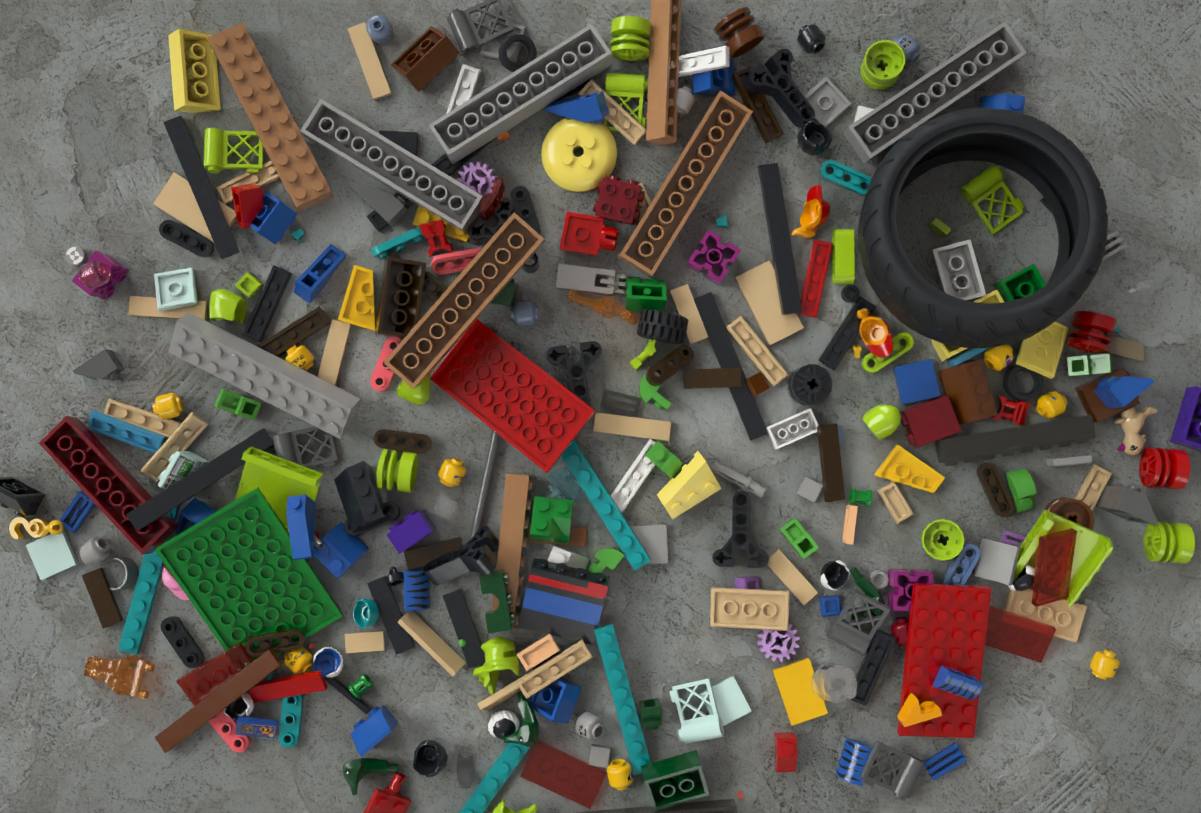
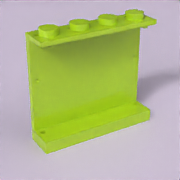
M250 447L243 452L242 460L246 462L235 500L259 487L289 532L286 516L287 498L306 494L315 502L323 473Z
M1044 510L1020 545L1021 548L1013 582L1020 572L1024 570L1025 566L1029 565L1036 570L1034 583L1066 597L1068 606L1071 607L1075 601L1080 599L1084 588L1090 585L1095 573L1101 570L1105 559L1112 555L1113 546L1109 537L1048 510Z

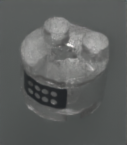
M826 662L819 665L816 673H813L812 688L814 693L822 700L834 704H843L856 696L857 680L851 668L837 663Z

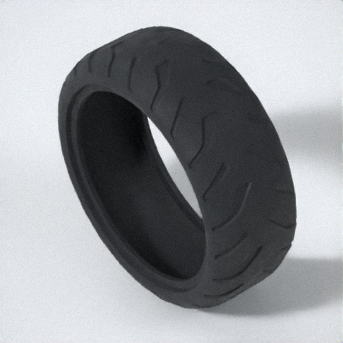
M970 108L941 115L918 126L901 138L885 155L870 180L858 223L859 252L866 278L879 300L901 323L918 334L940 343L963 348H992L1016 343L1032 337L1057 321L1073 307L1087 290L1101 265L1108 234L1107 204L1104 191L1100 188L1101 183L1090 162L1070 139H1066L1065 135L1037 118L1017 111L994 108ZM957 161H984L1006 167L1018 173L1042 194L1053 213L1057 225L1059 240L1058 257L1048 283L1031 295L1003 303L970 302L939 290L920 275L911 264L901 245L897 230L896 210L897 201L902 192L915 179L927 171L940 165Z

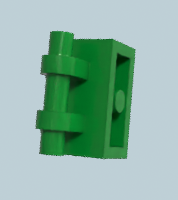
M640 277L626 278L625 311L641 312L646 309L664 311L667 301L664 280H657V278L640 279Z

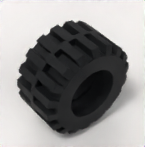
M650 309L642 310L637 334L646 339L682 344L685 341L689 320L684 316Z

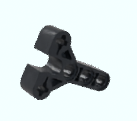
M781 49L764 64L769 72L761 64L745 78L743 87L749 93L759 92L772 96L790 121L796 127L802 128L805 123L814 119L815 111L791 80L792 53L788 49Z
M502 198L490 208L491 215L499 222L497 226H488L480 217L469 226L468 236L472 244L476 246L487 244L514 213V206L510 199ZM536 253L530 258L535 263L532 265L525 264L522 267L525 272L534 273L538 270L539 261Z
M596 341L579 343L581 358L577 362H572L568 359L566 345L550 348L546 353L549 363L557 365L569 376L571 392L574 395V390L577 386L585 388V394L577 397L591 407L586 374L593 361L600 357L602 352L601 345ZM591 346H594L595 349L599 350L596 351V355H592L591 352H588V350L591 349ZM554 351H556L557 354H561V357H558L557 361H554L553 358H550V356L553 355ZM573 368H581L583 371L582 375L574 377L572 375Z
M743 491L735 493L732 499V536L721 549L714 552L712 557L713 562L720 567H734V554L737 549H744L747 552V567L761 568L765 567L769 562L768 553L761 550L750 536V497ZM740 494L747 497L746 504L742 506L736 502V497ZM738 514H744L747 517L745 524L740 525L736 522ZM738 533L746 535L747 540L744 544L737 543L735 538ZM723 552L724 556L732 558L724 559L723 563H720L716 556ZM758 553H762L766 560L759 564L758 560L750 558L757 557Z
M484 526L462 547L428 562L424 566L423 571L435 586L470 571L478 572L482 576L488 575L496 566L497 558L493 552L498 550L499 540L488 526Z

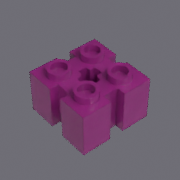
M708 230L699 244V247L702 248L701 251L696 249L686 266L697 273H700L701 270L708 273L705 278L719 285L728 272V269L725 268L726 264L731 266L741 250L729 242L726 246L719 242L721 237ZM715 254L718 261L712 262L709 256Z
M96 250L86 262L85 268L80 269L72 279V282L87 294L106 300L115 292V284L125 280L129 270L112 256Z
M888 569V584L893 586V592H888V607L893 611H909L912 591L909 594L908 588L910 586L913 587V583L933 584V572L911 569L910 574L905 569Z

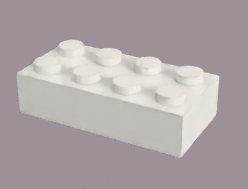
M809 408L766 427L774 449H779L818 432L817 426L819 425L812 409Z

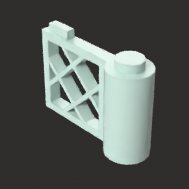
M710 678L672 687L673 690L669 692L672 703L676 702L681 722V729H679L681 741H684L685 744L724 737V728L719 717ZM706 683L708 692L703 697L695 691L699 685ZM685 688L691 692L687 701L680 698L678 689ZM693 694L703 700L698 709L689 704ZM705 702L712 706L713 714L706 715L700 711ZM686 706L696 712L693 718L685 720L683 713Z

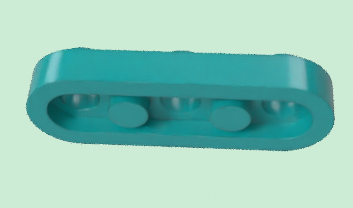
M834 160L824 162L820 168V174L825 180L865 196L871 180L870 176ZM826 169H832V174H828ZM844 176H848L850 181L846 182ZM861 184H866L867 189H862Z
M419 227L371 249L374 258L381 260L387 258L389 253L395 250L400 252L406 249L408 244H418L424 241L425 236L422 235Z
M303 694L284 697L282 700L279 742L285 748L294 747L300 739ZM294 697L295 703L290 702L289 698ZM291 716L293 718V722H289L287 717ZM287 735L290 736L291 741H287L285 737Z

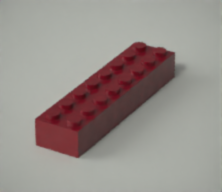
M65 416L39 442L42 448L141 554H152L155 548L161 545L179 527L167 513L137 532L126 514L153 497L78 417Z

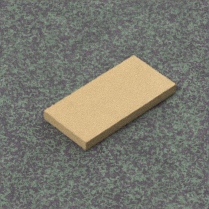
M173 172L153 204L214 242L189 182ZM219 201L227 223L231 228L236 220L235 211Z
M770 260L735 277L769 346L804 328L797 314L782 315L775 270Z
M711 587V627L788 631L789 591Z
M1032 589L1025 591L1009 590L1001 620L1077 643L1087 606L1074 602L1069 607L1066 599Z

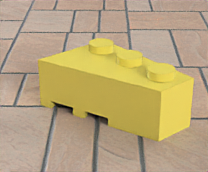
M698 451L694 454L695 457L688 465L685 464L681 468L682 471L676 478L673 477L657 494L672 520L721 490L710 467Z

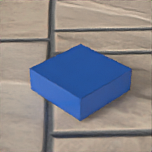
M839 595L819 597L822 617L839 615L841 613Z

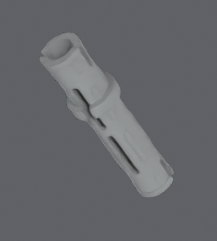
M715 460L711 467L712 472L742 487V490H747L760 498L767 488L753 481L750 476L746 477Z

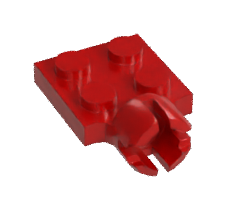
M566 212L559 249L597 257L598 252L602 249L609 251L616 249V240H618L619 236L618 230L606 227L604 225L605 219L602 217Z

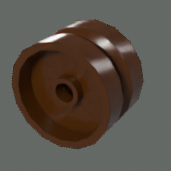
M1061 497L1052 500L1044 509L1088 529H1093V512L1087 504L1080 500Z

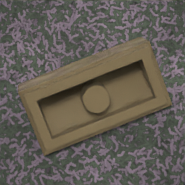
M1105 335L1112 339L1111 344H1106L1110 347L1109 353L1111 356L1134 362H1144V344Z

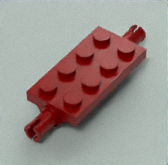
M395 772L389 786L384 790L376 788L364 813H406L411 800L400 795L399 792L406 776L401 772Z

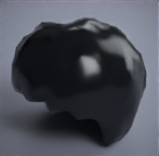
M813 119L805 123L797 135L799 147L803 153H807L810 156L822 154L829 148L832 142L829 129Z
M428 739L422 741L415 750L413 768L419 775L426 776L427 778L436 776L447 765L448 755L446 749L435 740Z

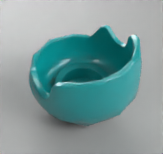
M365 598L356 601L353 618L359 628L371 627L379 618L378 605L371 599Z

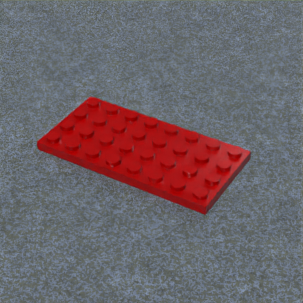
M478 319L471 325L430 378L431 381L546 473L551 470L596 412Z
M913 583L899 712L908 696L912 693L918 699L919 705L926 701H934L941 709L942 716L904 727L898 720L897 734L899 736L974 738L979 695L975 699L968 700L932 685L941 665L973 676L981 682L992 590L989 586Z

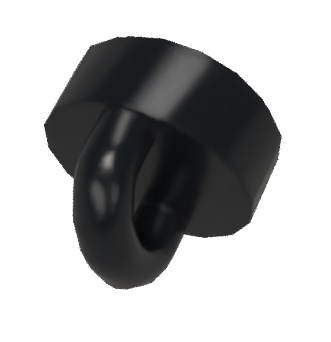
M395 566L390 567L389 575L385 577L387 586H396L404 582V573L397 572Z

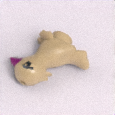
M1131 407L1120 412L1121 417L1115 419L1114 423H1121L1125 437L1117 448L1118 451H1123L1129 455H1138L1142 452L1146 439L1144 438L1145 434L1140 436L1139 432L1143 427L1145 418L1148 415L1157 413L1156 408L1145 407L1137 412L1135 407Z

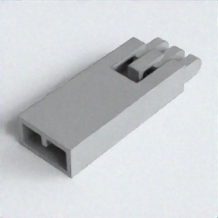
M558 264L556 289L613 296V294L625 295L626 290H620L619 287L627 286L625 282H620V279L626 280L628 275L615 274V270ZM595 278H601L600 284H608V286H595Z

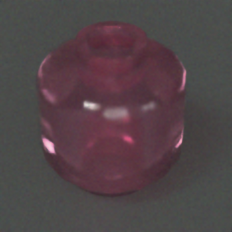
M91 261L79 269L80 282L90 289L99 288L110 280V268L101 261Z

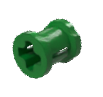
M855 488L850 489L849 505H854L855 503L870 507L872 501L871 490L859 491L855 490Z
M362 673L361 678L354 684H350L348 688L356 698L360 699L368 688H372L375 685L367 674Z

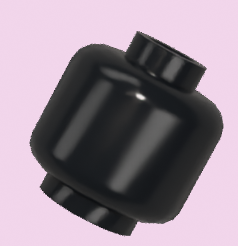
M805 25L799 30L797 41L806 53L816 54L825 46V34L817 25Z

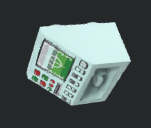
M176 451L169 458L168 462L170 464L167 469L160 474V482L157 486L167 489L206 465L209 461L191 451Z

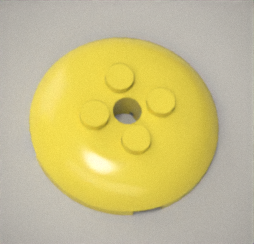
M567 117L557 122L547 133L542 145V163L547 175L559 187L573 192L590 191L597 188L599 182L603 181V178H609L617 161L616 142L610 130L602 122L593 124V121L585 123ZM576 149H583L584 153L582 156H574Z

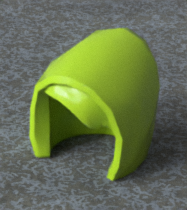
M226 289L212 291L210 295V319L217 322L230 320L243 323L247 313L246 300Z
M430 373L414 389L402 380V383L397 388V396L409 403L423 406L431 395Z
M881 404L867 411L862 419L879 440H882L897 429L900 424L901 414L897 407Z

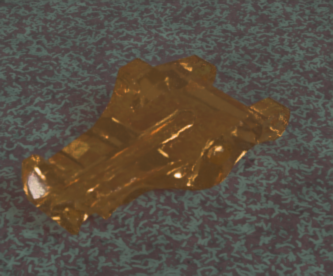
M570 290L568 293L569 301L571 300L572 303L576 301L579 306L585 305L586 307L593 308L605 318L621 316L631 325L637 322L636 316L622 308L621 304L616 303L614 298L606 296L601 300L582 297L575 290Z
M136 655L115 660L92 656L86 660L84 676L107 683L118 695L148 698L149 691L141 689L145 670L154 671L155 664Z

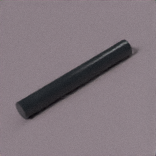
M324 677L325 681L366 715L372 709L361 699L356 698L334 677Z

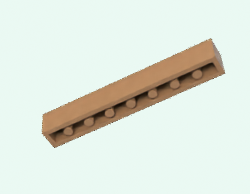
M681 0L651 1L646 141L656 146L676 142Z
M506 473L496 570L504 569V574L508 573L509 585H507V593H511L512 596L510 612H514L516 624H513L512 628L514 630L515 625L518 626L519 614H516V609L521 604V595L518 594V590L523 585V575H520V570L525 566V556H522L523 548L526 549L527 537H524V532L529 527V518H526V512L531 508V499H528V493L533 489V480L530 479V475ZM493 595L492 611L499 607V600L495 595Z

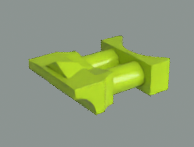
M650 339L643 352L637 358L635 357L630 361L629 364L635 370L656 352L655 343L657 341L655 339L653 341Z

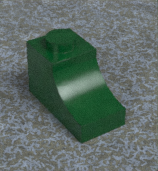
M659 699L640 700L643 728H647V730L657 729L658 726L662 725Z

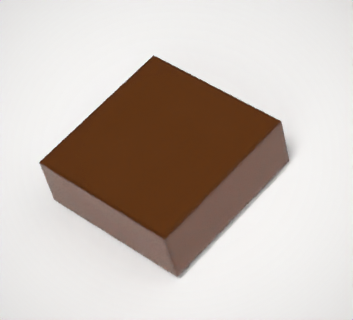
M761 371L744 380L753 397L770 388Z

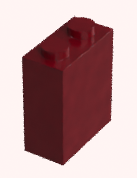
M948 395L940 396L900 411V422L903 427H906L908 432L906 435L907 440L913 447H921L961 432Z

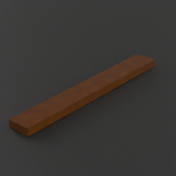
M269 649L155 736L164 753L169 752L283 664L274 650Z

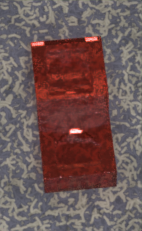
M495 177L492 194L483 195L480 209L483 220H488L493 215L502 200L506 188L503 178Z

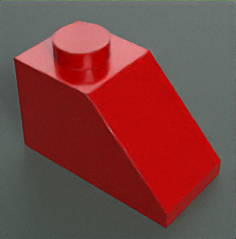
M254 183L231 187L236 222L243 229L249 228L263 207L264 192L261 187Z
M793 732L774 733L776 773L795 772L797 764V737Z

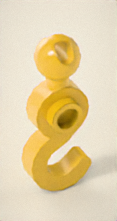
M17 517L10 523L9 530L14 539H23L24 535L19 529L20 525L23 524L26 531L32 537L40 538L45 537L48 532L53 535H59L63 532L64 526L59 520H53L48 523L43 518L31 520L28 517Z

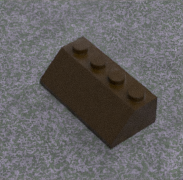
M389 256L385 258L375 334L405 338L418 323L426 263Z

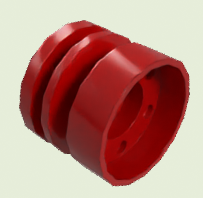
M1076 311L1072 326L1080 330L1070 331L1069 335L1073 338H1068L1067 345L1087 353H1109L1110 347L1106 344H1111L1112 339L1104 336V334L1114 333L1117 319L1096 312Z
M1154 447L1144 449L1139 463V477L1144 487H1164L1166 489L1181 490L1186 486L1190 475V460L1185 450H1165L1164 448Z

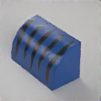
M423 570L404 571V611L429 609L430 579Z
M941 665L932 686L972 700L979 695L984 684L973 676Z
M846 738L835 775L847 782L862 787L863 778L860 775L872 751L870 745Z

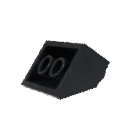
M365 461L346 468L334 479L352 532L389 518L371 466Z

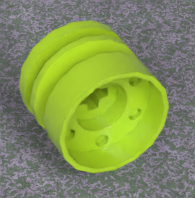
M637 16L614 18L611 21V36L613 39L610 41V51L613 58L631 62L649 58L650 42L647 39L650 38L651 22Z
M881 40L873 43L867 49L860 67V76L869 88L885 90L897 82L905 65V54L902 48L890 40Z
M383 449L377 465L378 489H385L387 484V490H392L395 482H397L399 492L412 493L417 477L418 454L403 452L399 460L398 451L393 450L391 453L389 449Z
M945 519L935 520L928 524L923 531L922 544L927 554L934 559L950 560L959 555L963 549L964 536L960 527L954 522ZM940 535L949 537V540L946 541L947 545L944 546L942 543H938Z
M1157 522L1156 525L1148 524L1143 537L1144 552L1147 559L1152 562L1169 561L1181 564L1190 562L1195 550V537L1192 527L1186 523L1173 522L1170 524L1168 522Z

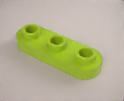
M906 332L897 334L892 338V353L888 357H877L870 352L861 361L863 370L868 373L879 371L909 351L914 344L913 337ZM900 339H903L905 341L904 346L900 345ZM869 360L873 361V367L868 366Z

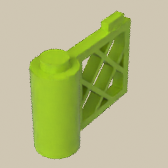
M607 73L606 93L610 97H619L622 101L620 106L623 107L625 105L631 112L630 115H634L638 123L645 128L646 118L642 116L645 91H648L649 79H646V75ZM632 98H640L639 106L632 111L626 103ZM604 118L603 124L610 131L619 132L615 127H608V121Z
M218 128L205 129L204 168L209 173H219L223 169L247 170V173H259V169L263 170L264 147L260 140L254 148L246 142L251 137H258L255 131H224ZM229 136H237L241 140L234 148L228 143ZM243 144L250 149L244 157L236 151ZM233 153L240 158L236 164H228V157ZM254 153L259 158V164H249L246 159Z
M992 165L960 188L961 195L971 204L991 235L1023 213L1022 208H1024L1019 198L1015 199L1003 182V171L998 166ZM999 188L1004 193L1003 201L994 199L995 191ZM982 200L989 201L988 212L982 211L978 203ZM993 202L1002 203L1000 214L992 213ZM1006 204L1012 205L1016 212L1013 215H1004ZM991 215L1000 217L999 224L995 228L990 224Z

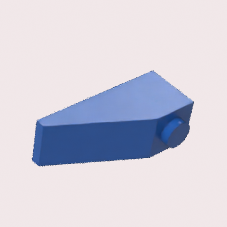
M603 91L556 101L545 107L547 112L585 123L593 121V124L604 121V117L609 114Z
M330 244L295 281L294 293L310 304L323 290L345 259L346 254Z
M306 494L287 498L286 516L294 560L313 558L316 503Z

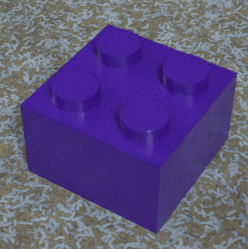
M418 509L405 516V522L401 520L389 528L390 532L386 535L399 554L437 529L425 510L420 512Z

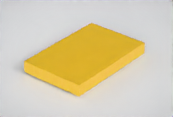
M809 657L772 669L791 726L828 714Z

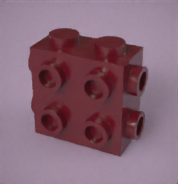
M609 176V179L603 178V181L599 182L597 193H600L598 201H595L593 207L595 216L635 225V221L638 222L640 217L639 203H642L644 200L645 191H642L643 187L634 180L622 182L619 177Z

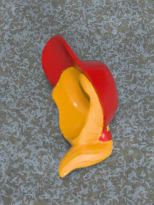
M815 185L809 189L807 202L804 204V211L800 217L801 227L794 229L792 236L799 235L804 238H812L817 228L828 220L831 205L823 199L822 187L820 185Z
M867 308L858 310L857 317L862 319L859 332L865 345L877 357L889 356L893 351V340L888 324L882 318L872 316Z

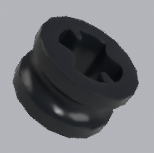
M847 285L841 291V298L848 303L854 302L860 295L859 289L855 285ZM848 289H850V291L853 290L855 292V294L852 295L853 299H850V296H846Z

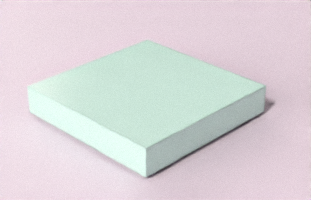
M193 268L154 274L157 309L159 311L198 305L195 271Z
M64 529L59 535L50 534L26 545L40 580L49 578L79 564Z
M734 676L712 686L723 726L751 712ZM706 689L699 694L705 697L708 690ZM705 702L707 710L710 714H713L712 706Z

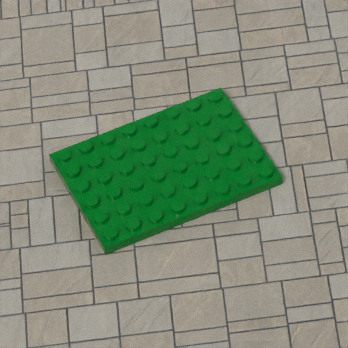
M259 487L155 548L159 557L239 671L260 657L251 656L246 652L245 646L250 637L298 628L305 633L307 638L343 616V612L308 560L293 559L289 532ZM297 635L292 636L294 640L299 639ZM273 639V642L279 643V640ZM258 642L253 643L256 647L260 646Z

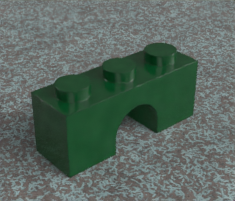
M504 569L492 571L485 576L479 574L482 594H494L499 600V607L496 610L485 613L488 634L512 630L513 624H516L514 612H510L512 596L511 593H507V585H509L508 573L504 574Z

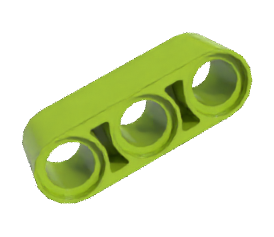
M833 229L832 282L833 284H853L855 277L854 230Z

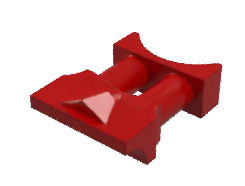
M442 219L419 225L422 235L429 242L430 248L427 250L429 257L433 256L434 252L438 249H445L449 252L454 250L452 242L448 243L445 234L447 226ZM435 236H438L441 244L440 246L437 245Z
M997 395L1000 402L997 411L998 415L991 418L995 420L1004 418L1013 421L1016 425L1024 426L1030 402L1022 400L1010 401L1006 400L1007 397ZM1004 407L1013 409L1012 413L1003 411Z

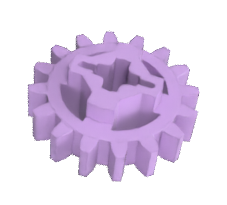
M475 161L470 162V166L468 164L464 165L465 171H459L462 177L457 178V181L482 195L485 201L486 199H492L491 194L497 193L494 187L499 186L495 182L498 176H493L492 174L495 169L489 170V164L483 165L482 161H477V164ZM480 180V184H476L475 181Z
M788 623V631L779 632L777 630L762 629L763 633L757 634L761 638V640L757 641L758 645H762L759 649L760 652H765L764 656L766 658L771 655V660L774 662L776 658L783 662V657L789 660L790 653L796 654L793 650L794 647L799 648L795 641L800 638L796 635L794 636L797 630L795 628L791 629V623ZM770 633L769 640L766 641V636ZM776 637L780 638V644L776 643ZM789 640H791V641H790V645H789V647L787 648V647H786V646H787V642H788ZM778 649L780 650V653H775L770 650Z

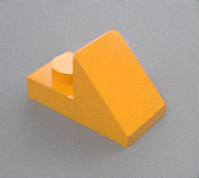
M911 693L898 713L897 718L904 727L940 717L942 713L934 701H926L919 705L918 699Z

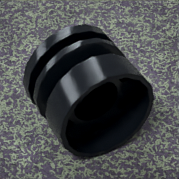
M808 364L795 369L790 374L787 380V391L793 401L800 405H816L829 397L832 391V379L824 367L817 364ZM812 380V384H815V387L810 389L807 382Z

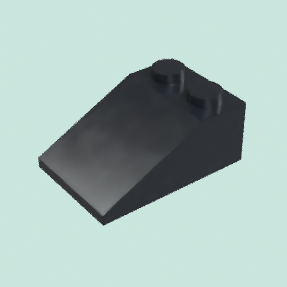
M0 477V506L10 507L15 510V514L22 517L35 515L46 494L13 477Z

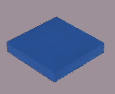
M932 359L893 367L901 404L940 396Z

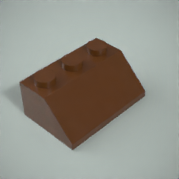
M431 26L391 66L411 87L419 92L425 89L429 82L438 76L447 64L453 62L460 52L445 34Z
M982 359L939 370L945 395H948L959 425L998 415Z

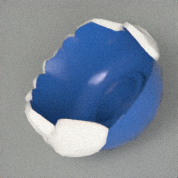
M324 647L317 651L313 657L315 671H322L324 677L333 678L338 676L343 667L342 655L340 652H337V649Z

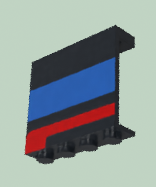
M534 558L518 627L545 634L550 633L553 636L578 642L583 639L584 643L593 645L595 639L594 629L598 628L610 576L599 572L586 571L583 568L569 567L563 563L549 562L542 558Z

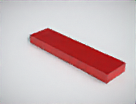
M813 240L800 299L802 312L797 313L799 315L817 318L833 243Z
M322 671L264 680L251 688L249 692L255 703L324 691L328 685Z

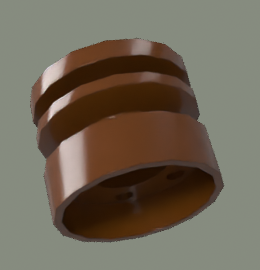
M748 7L732 12L714 28L715 33L720 35L719 40L721 42L729 40L725 46L729 47V57L731 59L749 52L765 38L758 24L750 26L755 18L753 15H750L751 11Z

